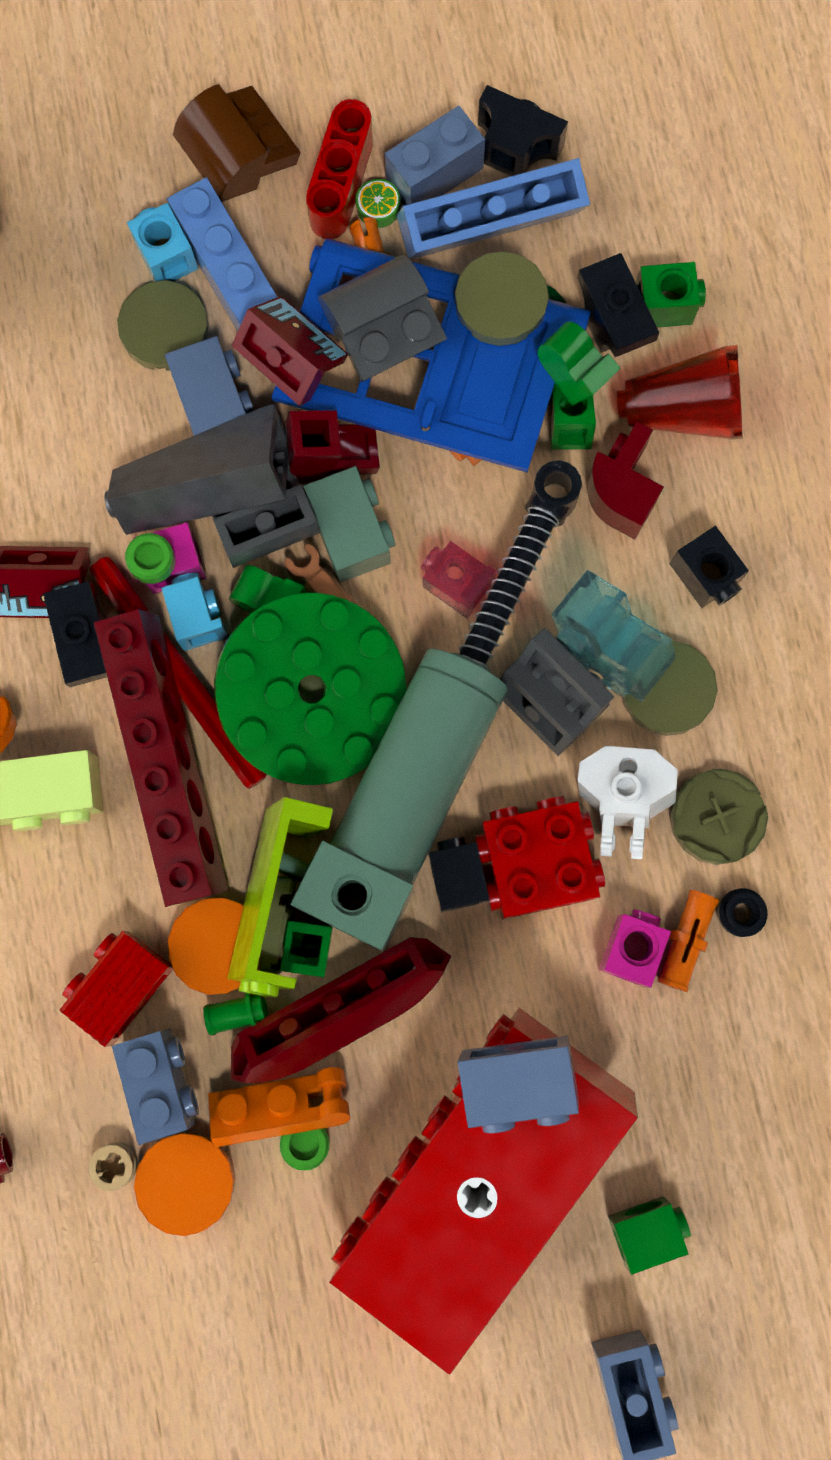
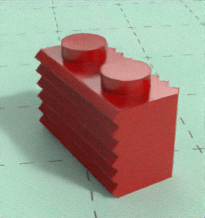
M121 931L118 936L113 933L109 934L94 952L93 956L98 959V962L87 975L82 972L77 974L62 993V996L67 1001L59 1011L104 1047L112 1046L118 1041L131 1022L137 1017L138 1013L155 994L156 990L173 971V967L169 962L129 931Z

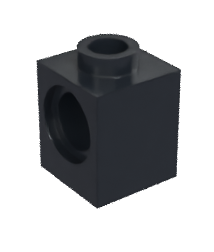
M716 525L679 549L670 562V566L701 608L714 600L720 606L736 596L742 590L739 583L749 572ZM712 563L716 565L721 571L722 578L718 580L707 578L701 570V564Z
M464 837L437 842L438 851L429 853V861L441 913L487 903L490 899L477 842L466 844Z

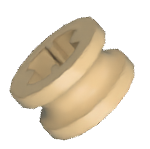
M112 1142L104 1145L93 1153L89 1161L88 1173L90 1179L96 1187L104 1191L120 1189L133 1179L137 1171V1158L134 1151L123 1143ZM116 1153L122 1158L118 1161V1164L125 1163V1172H120L113 1179H110L104 1175L108 1169H101V1161L111 1158Z

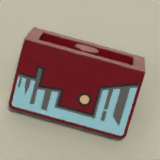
M277 297L249 308L231 345L299 406L311 400L324 373L343 364L348 356L345 350L283 297Z
M0 546V617L49 618L43 593L83 583L91 565L89 547Z

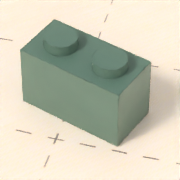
M355 466L303 486L305 495L318 522L321 538L340 583L391 564L389 548L395 547L396 544L388 522L386 520L378 522L373 507L379 505L370 478L362 481Z

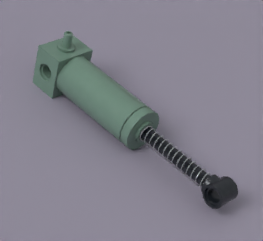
M560 460L550 461L543 465L536 473L532 493L525 505V509L529 514L524 516V525L518 527L519 535L514 536V545L508 548V557L502 559L503 567L497 570V579L491 581L493 587L486 592L487 599L481 602L482 609L475 614L476 621L470 624L471 631L464 636L465 643L459 646L460 653H449L430 648L425 652L330 843L322 841L309 864L285 852L282 854L279 872L300 882L290 905L382 952L386 950L414 893L413 884L486 737L499 710L498 708L508 692L507 686L499 678L491 674L486 664L489 657H494L491 653L495 646H499L497 641L500 635H504L502 631L505 625L510 624L508 619L511 614L515 613L513 609L516 603L521 602L519 597L522 592L526 591L524 587L527 581H531L529 576L532 570H537L535 564L537 560L542 559L540 554L543 549L547 548L546 542L548 538L553 537L551 534L553 528L562 526L566 517L576 507L582 481L581 475L570 463ZM550 484H558L565 488L568 495L563 498H554L548 495L544 488ZM355 886L364 888L367 891L365 904L357 910L345 909L342 905V897L345 891Z

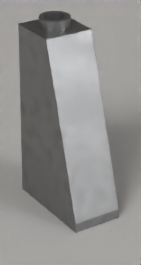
M275 404L259 408L113 469L109 489L104 495L109 515L112 518H117L124 533L128 535L285 500L288 449L286 430Z

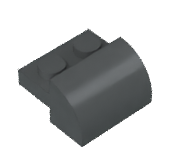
M401 255L317 298L338 342H342L361 383L447 339L427 297L429 290L414 264L405 255Z
M289 459L285 500L212 516L233 568L320 534L318 522L302 485L299 483L296 475L293 476L290 472Z
M546 628L542 629L531 639L518 660L506 669L500 677V680L508 689L503 702L557 756L562 754L610 705V701L614 698L606 689L602 679L596 674L589 672L571 654L569 647L562 640L555 638Z

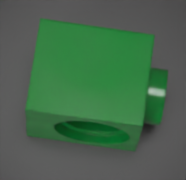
M684 262L640 266L636 284L657 328L692 325L699 307H704L706 300L704 279H697L696 263ZM672 291L676 293L680 297V299H668L662 294V292Z
M664 1196L608 1215L622 1260L631 1275L689 1255L684 1241L685 1238L691 1237L686 1217L680 1206L673 1208Z

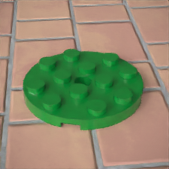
M300 593L268 602L257 608L239 623L229 636L219 656L214 678V692L222 729L230 743L246 761L265 774L281 781L300 785H322L351 777L369 766L406 692V678L401 656L392 637L374 616L357 604L334 595ZM308 675L319 677L323 684V696L314 703L303 701L298 693L300 681Z

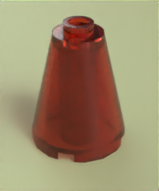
M726 345L625 380V390H617L619 419L627 418L629 427H634L638 421L658 431L730 440L743 439L738 345Z

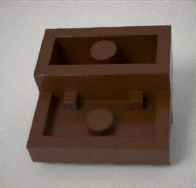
M219 84L204 90L183 109L173 131V136L202 177L208 178L221 202L257 190L261 177L297 165L301 153L253 86L227 94Z

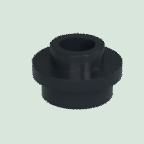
M739 888L728 892L721 899L718 906V918L722 927L728 933L737 937H749L761 931L766 924L768 917L767 906L763 898L755 891ZM738 904H744L749 909V918L745 922L738 921L734 916V908Z

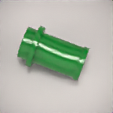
M245 993V997L212 1005L207 1004L203 1007L205 1026L210 1036L220 1032L256 1025L257 1022L269 1016L265 997Z

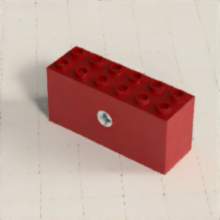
M518 1008L511 1019L505 1014L501 1015L487 1035V1041L483 1047L559 1036L521 1008ZM571 1046V1053L579 1095L578 1114L569 1115V1121L552 1126L538 1125L537 1119L515 1122L513 1129L499 1133H485L482 1126L468 1128L460 1075H458L457 1083L451 1091L455 1094V1097L452 1100L445 1095L442 1097L428 1117V1123L421 1133L425 1136L424 1140L422 1141L415 1135L398 1159V1165L391 1174L395 1180L393 1181L388 1176L382 1180L371 1196L370 1204L361 1218L357 1216L341 1238V1244L331 1258L337 1264V1267L329 1281L330 1284L449 1375L638 1118L635 1092L573 1046Z

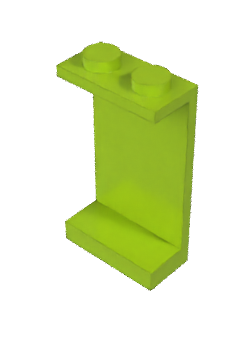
M284 797L265 809L227 977L228 980L240 982V992L263 997H278L279 989H295L297 979L257 970L286 836L291 834L309 838L329 829L333 812L332 808Z

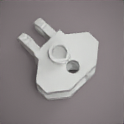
M604 746L579 762V795L600 813L602 824L600 856H612V852L615 850L616 835L614 834V829L616 825L633 827L629 851L632 859H642L645 828H649L650 819L676 802L678 770L656 750Z

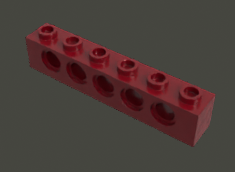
M136 609L94 622L165 907L229 891L159 616Z

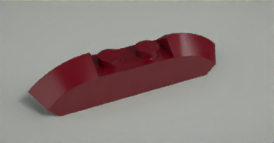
M409 937L260 1020L256 1025L237 1033L231 1046V1080L242 1083H260L292 1075L374 1031L419 1003L438 983L452 956L427 938Z

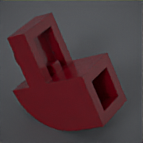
M337 410L289 411L285 422L289 469L293 476L296 475L299 479L315 482L355 466L359 475L377 474L380 469L375 429L357 424L338 425Z
M638 421L629 436L623 432L619 434L608 456L599 451L597 452L587 483L589 502L596 515L610 527L634 540L637 538L664 486L633 470L647 447L653 429Z

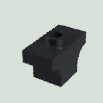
M487 85L479 99L478 126L486 131L484 137V164L509 176L526 173L528 168L538 160L552 159L557 161L564 148L568 121L540 109L537 104L530 100H520Z
M622 253L579 269L577 279L584 297V309L591 310L588 327L601 353L611 350L614 357H618L657 341L660 332Z
M87 581L43 593L65 684L70 688L107 678L94 622L107 619V616L100 607L92 583Z

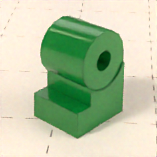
M565 322L538 348V357L541 364L571 405L594 395L621 369L610 354L602 356L594 347L588 333L574 322Z
M555 383L551 394V450L591 449L596 427L593 395L571 405Z
M245 565L229 600L251 614L268 602L284 596L306 593L303 585L288 578L283 580L255 566Z
M288 921L280 971L324 978L333 927Z

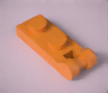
M328 1067L318 1071L315 1075L208 1093L210 1136L214 1147L329 1128L347 1123L350 1120L349 1103L343 1099L342 1093L346 1088L345 1071L339 1067ZM323 1096L324 1102L320 1106H310V1098Z

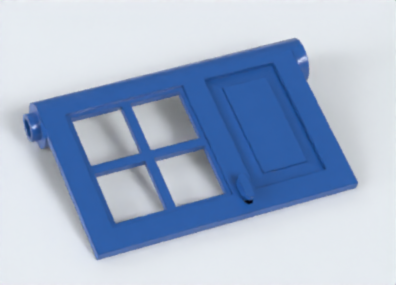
M327 238L322 246L316 245L312 252L309 270L313 274L300 312L321 331L335 335L317 299L318 296L340 286L343 274L356 278L397 257ZM411 261L429 290L427 297L448 303L441 324L447 339L435 345L433 351L427 349L414 356V358L429 361L414 410L366 397L372 378L362 383L360 381L356 394L319 384L311 400L301 406L295 403L276 385L272 394V400L307 411L337 410V419L528 473L555 384L539 360L538 348L565 322H574L586 331L591 310L548 299L544 321L537 330L535 329L532 333L528 334L526 339L517 344L503 346L484 343L472 336V332L465 325L463 327L457 317L455 290L460 274ZM422 427H423V428H428V427H430V429H429L428 431H424V430H422L421 428H422Z

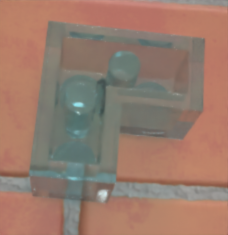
M586 570L551 614L559 632L557 638L569 647L571 654L587 670L592 669L603 676L602 681L621 697H625L629 693L642 702L676 659L672 639L632 615L627 594L589 570Z

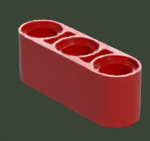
M357 99L341 101L332 111L307 190L306 204L309 223L312 231L323 239L338 238L348 228L356 203V194L361 187L373 147L371 112L364 102ZM351 128H357V129H359V130L356 131V132H347V131H346L347 129H351ZM339 167L347 168V170L344 172L333 171L335 168ZM325 207L336 208V210L330 213H323L320 211L322 208Z

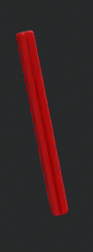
M103 557L91 565L89 568L91 575L120 614L136 609L149 612L110 557ZM163 631L180 698L242 784L248 789L255 787L266 778L267 774L246 761L230 743L220 724L216 702Z

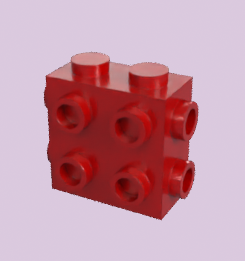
M564 796L548 798L536 802L537 810L519 814L517 806L502 808L489 812L491 820L482 822V834L474 836L475 842H477L481 864L489 862L493 881L486 883L491 912L500 910L502 920L591 901L601 897L599 888L605 887V876L600 859L591 858L588 840L594 839L593 825L589 812H580L578 801L566 804Z

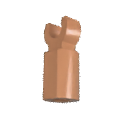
M307 543L304 545L306 554L311 558L308 566L304 568L297 567L289 557L284 560L291 577L298 581L306 582L304 588L307 593L334 595L356 604L328 568H321L319 553L311 544Z

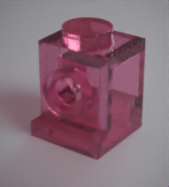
M450 541L444 550L435 546L423 561L421 569L426 573L422 577V585L427 591L468 619L486 595V592L492 587L491 581L495 579L497 570L490 565L487 567ZM456 566L464 572V575L459 579H452L446 572L450 567Z

